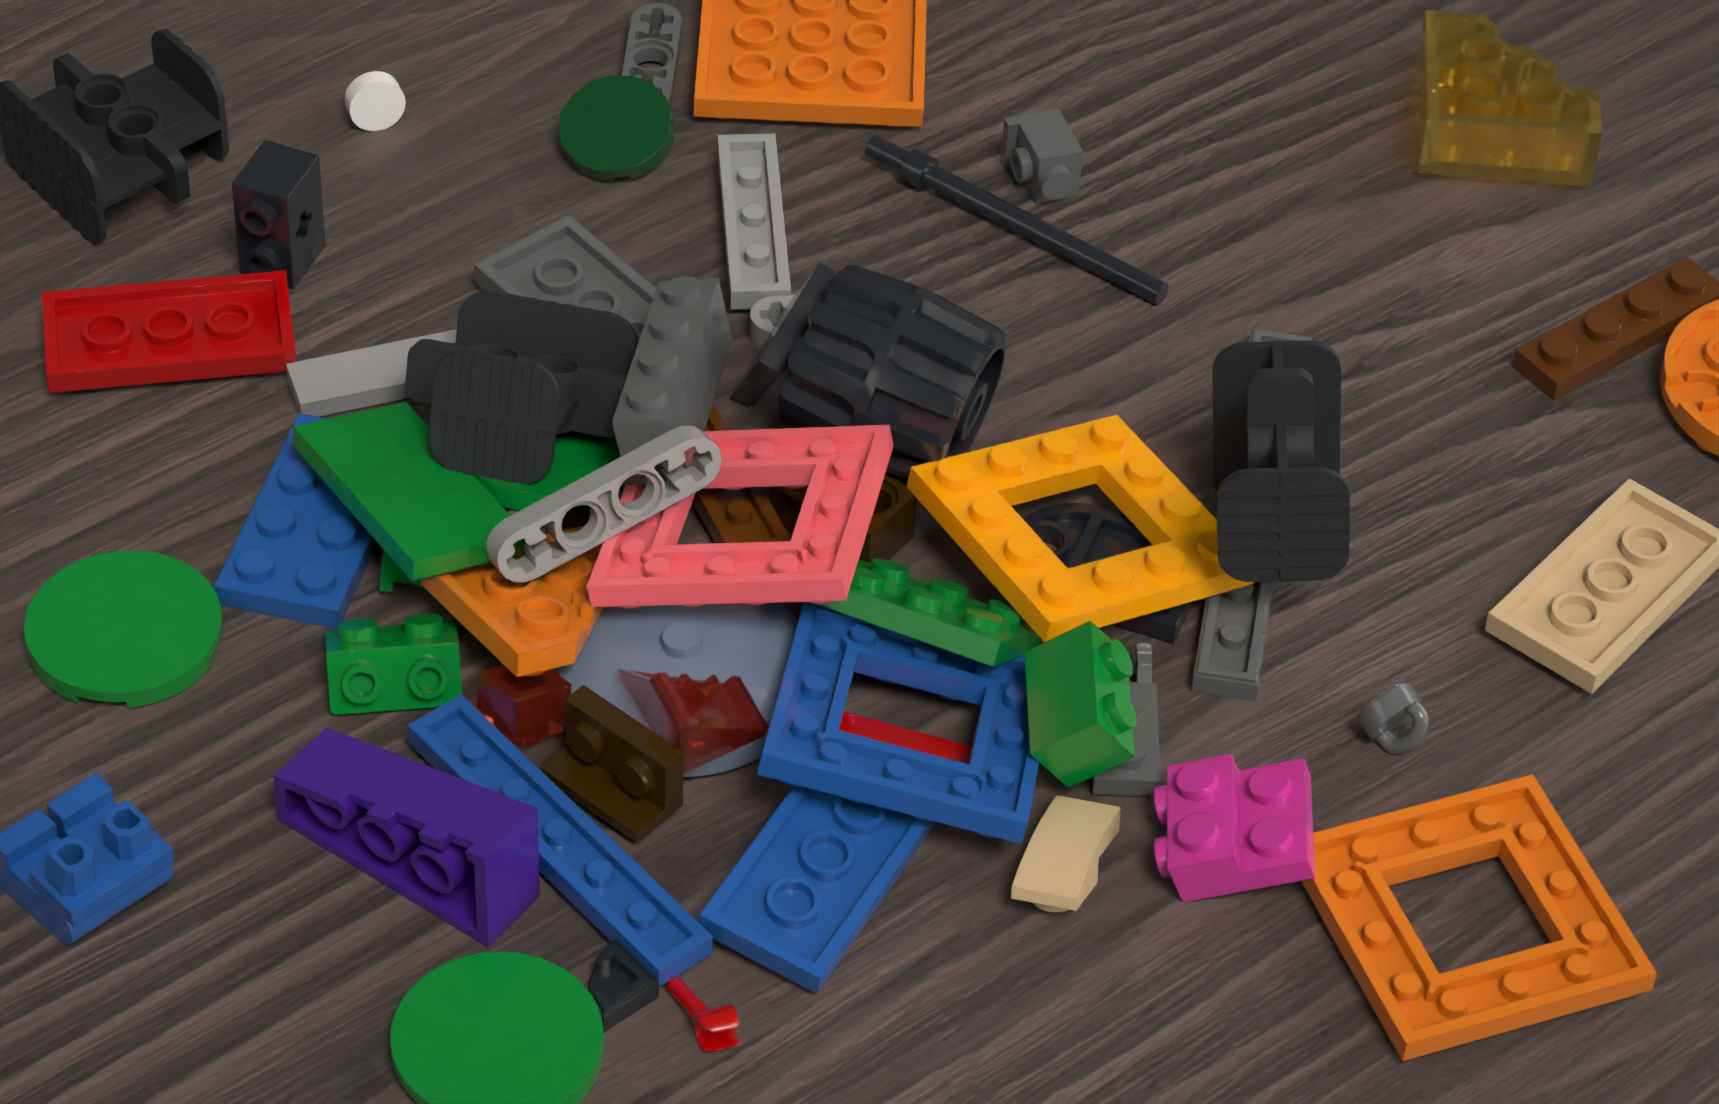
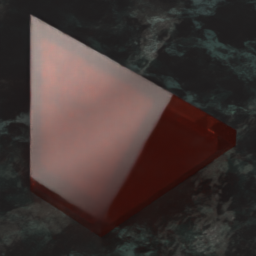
M618 669L651 730L684 752L683 774L754 742L768 733L769 726L740 676H731L724 683H720L716 675H711L706 680L691 679L685 673L680 677L669 676L664 672L654 674Z

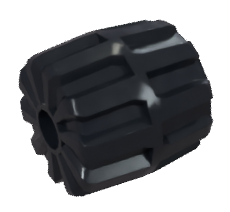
M847 265L842 271L837 270L827 281L822 301L814 300L807 312L809 327L805 336L795 340L788 356L790 370L780 382L778 394L780 419L792 428L890 425L894 446L886 472L907 480L912 466L940 461L947 457L967 453L982 426L1001 377L1006 355V334L999 327L947 299L914 284L856 265Z

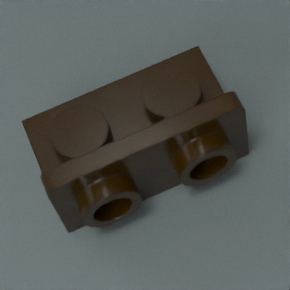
M585 685L579 687L565 699L566 744L541 764V771L565 794L636 842L643 840L683 806L684 752Z

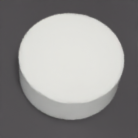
M381 71L367 72L354 79L348 86L344 98L346 109L352 121L359 128L367 131H378L391 127L401 118L406 105L405 96L396 79L390 74Z

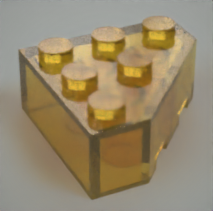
M1425 10L1416 62L1418 172L1442 176L1457 175L1494 178L1503 181L1519 180L1553 183L1556 185L1591 186L1602 137L1600 96L1583 84L1574 89L1556 76L1557 66L1524 43L1516 48L1497 35L1499 26L1482 14Z

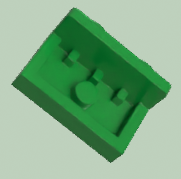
M419 614L405 618L403 620L404 625L377 626V622L371 619H352L339 623L336 630H325L330 711L334 715L435 708L462 694L456 622H443V617L440 615Z

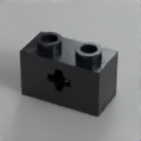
M264 140L232 182L240 274L286 270L288 288L294 290L326 246L319 155Z

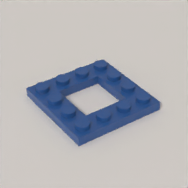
M804 602L757 775L776 779L787 785L802 786L837 795L855 803H867L909 814L920 820L935 821L970 830L988 838H1000L1022 844L1028 824L1039 762L1030 754L1025 655L992 667L827 607ZM853 672L871 676L884 683H897L932 692L948 700H962L981 705L969 763L965 764L840 731L839 727Z

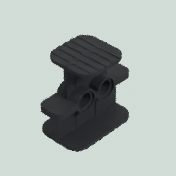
M161 29L152 35L151 44L154 64L124 78L107 73L93 75L76 58L66 53L53 60L56 88L33 99L25 95L11 81L4 80L0 82V132L9 165L12 170H15L22 181L28 183V186L33 191H36L39 197L44 201L46 200L54 211H57L65 221L67 220L71 224L72 228L76 231L78 230L85 240L92 242V244H96L106 238L104 209L142 190L154 186L174 204L190 197L188 167L183 155L178 151L179 149L194 142L214 160H220L228 155V120L226 119L223 91L215 71L209 64L203 61L201 56L196 55L188 45H185L178 36L173 35L168 29Z
M479 291L468 297L459 309L455 343L421 339L410 348L407 356L405 389L412 400L431 405L429 445L434 457L443 467L461 472L462 474L494 478L510 483L531 484L544 477L551 468L554 459L556 434L576 431L616 438L612 420L638 345V337L633 325L622 316L613 312L500 293L498 291Z
M1276 340L1269 342H1239L1227 346L1216 356L1212 367L1213 484L1217 492V552L1220 567L1230 577L1245 582L1319 581L1331 578L1347 565L1350 546V491L1346 480L1340 475V359L1332 347L1318 341Z

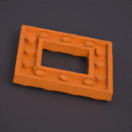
M1533 774L1313 833L1315 878L1302 880L1301 882L1402 1061L1653 990L1657 976L1656 970ZM1499 856L1551 943L1439 974L1389 886Z

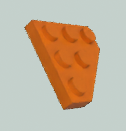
M584 526L566 529L562 531L566 533H573L579 531ZM550 533L545 534L547 538L544 540L548 544L555 541ZM603 543L544 575L525 583L510 581L490 562L421 579V585L516 677L538 676L549 669L576 662L604 607L591 606L586 587ZM522 554V555H519V556H515V557H513V558H514L515 560H517V559H520V558H521L522 556H524L525 554Z

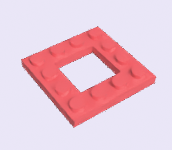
M890 425L704 431L720 449L722 463L715 479L703 489L722 488L735 491L746 487L771 486L797 489L808 485L791 540L779 542L677 544L695 493L603 542L586 586L592 607H620L625 609L657 605L697 607L704 604L745 603L756 606L775 602L823 604L830 601H846L894 444ZM626 482L619 501L631 502L636 500L643 494L646 484L627 485Z

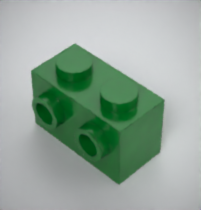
M1090 620L1025 652L1030 754L1069 788L1135 757L1133 728L1137 724V716L1131 703L1129 676L1133 673V665L1126 648L1120 641L1116 639L1111 640Z

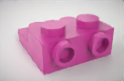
M1231 753L1167 766V785L1157 786L1154 789L1157 815L1161 825L1167 826V836L1155 838L1154 850L1161 876L1163 878H1172L1182 902L1315 878L1311 774L1304 758L1239 770Z

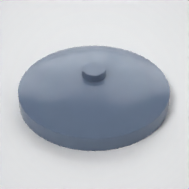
M781 602L756 606L735 603L704 604L697 607L657 605L640 606L632 609L604 607L576 662L552 669V689L555 706L565 725V699L579 687L585 685L683 751V777L712 775L747 765L760 759L762 756L799 620Z

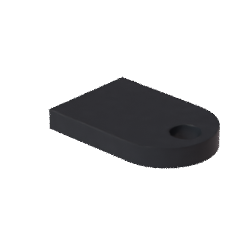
M1054 504L1040 508L1023 519L1044 543L1058 548L1053 553L1067 568L1152 546V543L1125 515L1088 504ZM1193 601L1111 624V626L1174 644Z

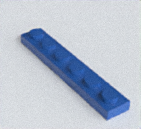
M462 694L408 724L409 744L435 769L538 808L539 871L611 942L616 940L659 982V987L713 954V936Z

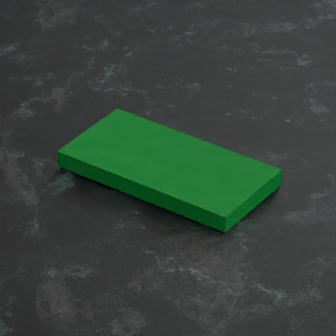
M406 402L293 426V447L411 581L491 562L486 551L488 535L494 526L511 515L474 475L462 474L461 472L446 469L437 461L429 445L430 427ZM523 539L513 544L515 554L512 557L525 554L523 545L526 542Z

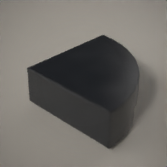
M616 940L606 946L597 956L595 968L589 982V992L593 996L602 1017L603 1032L611 1029L659 998V982Z

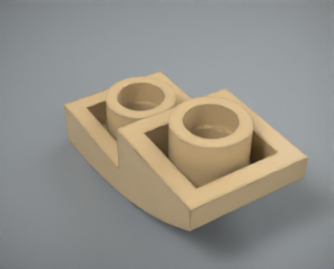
M1056 795L1039 821L1024 852L1012 884L1011 899L1032 902L1037 908L1048 912L1077 911L1098 882L1099 857L1119 832L1121 807Z

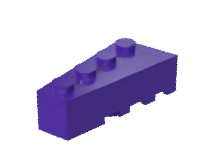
M330 728L323 730L274 775L278 821L487 948L540 897L537 807Z

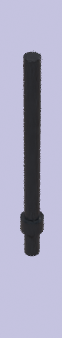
M874 135L869 140L865 154L900 172V179L920 190L929 187L1156 305L1161 304L1166 297L1169 289L1167 283L939 167L938 159L919 149H913L910 152L879 135Z

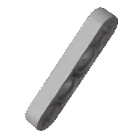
M683 425L674 428L502 520L494 526L488 535L486 543L487 556L499 572L510 581L525 583L534 580L705 488L715 479L720 471L722 463L720 449L713 440L695 426ZM693 447L696 450L692 454L694 464L684 469L681 466L685 462L684 452ZM659 463L664 467L661 472L667 477L665 482L654 469V466ZM636 474L645 475L647 484L643 494L634 501L620 502L618 493L622 483L630 476ZM578 505L590 506L589 520L582 529L573 533L562 531L561 524L567 511ZM545 526L555 541L548 544L544 540L547 536L540 528ZM523 539L526 542L523 545L525 555L515 560L512 557L515 554L513 544Z

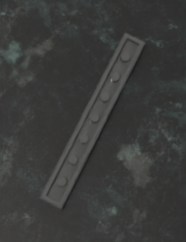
M1252 328L1249 342L1276 340L1311 341V337ZM1274 581L1254 582V584L1206 597L1191 691L1256 701Z

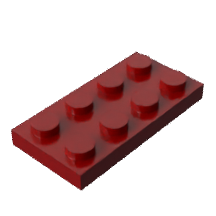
M286 270L42 292L46 374L49 393L286 371L287 363L296 362Z

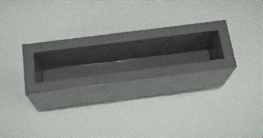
M680 276L669 281L658 282L612 420L620 457L660 435L683 425L695 426L703 432L705 431L732 342L718 278L696 279L691 276ZM693 447L684 452L685 462L681 465L684 469L694 464L692 454L696 450ZM659 463L654 466V469L665 482L667 477L661 472L664 467ZM636 474L626 479L627 485L647 484L646 476Z

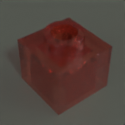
M504 665L496 666L479 672L477 710L516 747L537 743L540 739L566 731L565 699L571 695L572 684L552 669L546 670L538 676L516 677Z

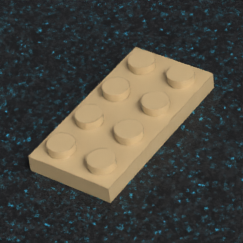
M1629 478L1488 613L1485 631L1593 694L1719 568V529Z

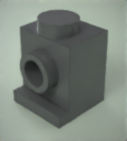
M1059 108L1004 118L1001 164L1004 169L1012 168L1013 175L1018 183L1024 182L1035 204L1078 196L1083 150Z

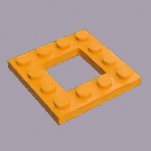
M1118 415L947 457L940 461H932L910 468L906 487L1044 643L1090 620L1098 628L1254 584V582L1236 580L1223 571L1218 561L1217 519ZM1097 484L1152 543V546L1067 568L1012 506Z

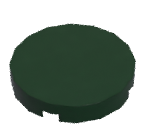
M610 75L589 82L570 97L560 114L558 134L567 161L580 174L600 182H615L614 177L622 178L628 175L631 180L644 176L663 161L673 145L674 119L666 96L653 83L635 76Z

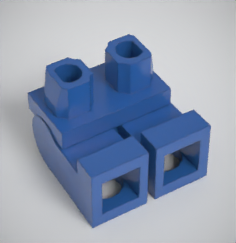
M95 773L47 803L48 816L39 808L0 832V888L64 945L69 946L173 878L171 866L174 863L173 848L152 829L149 819L131 802L123 800L117 804L114 801L113 789L98 773Z

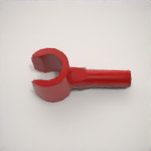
M673 977L668 981L667 990L687 1011L688 1016L693 1021L696 1040L702 1052L709 1053L740 1046V1041L734 1028L739 1026V1019L732 1004L708 1009L706 1004L699 1000L680 977Z

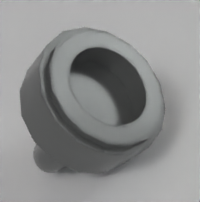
M1399 682L1384 690L1360 711L1357 722L1372 741L1376 740L1386 752L1406 754L1416 748L1426 736L1429 717L1422 706L1423 699L1409 682ZM1411 717L1413 722L1409 732L1401 738H1395L1391 732Z

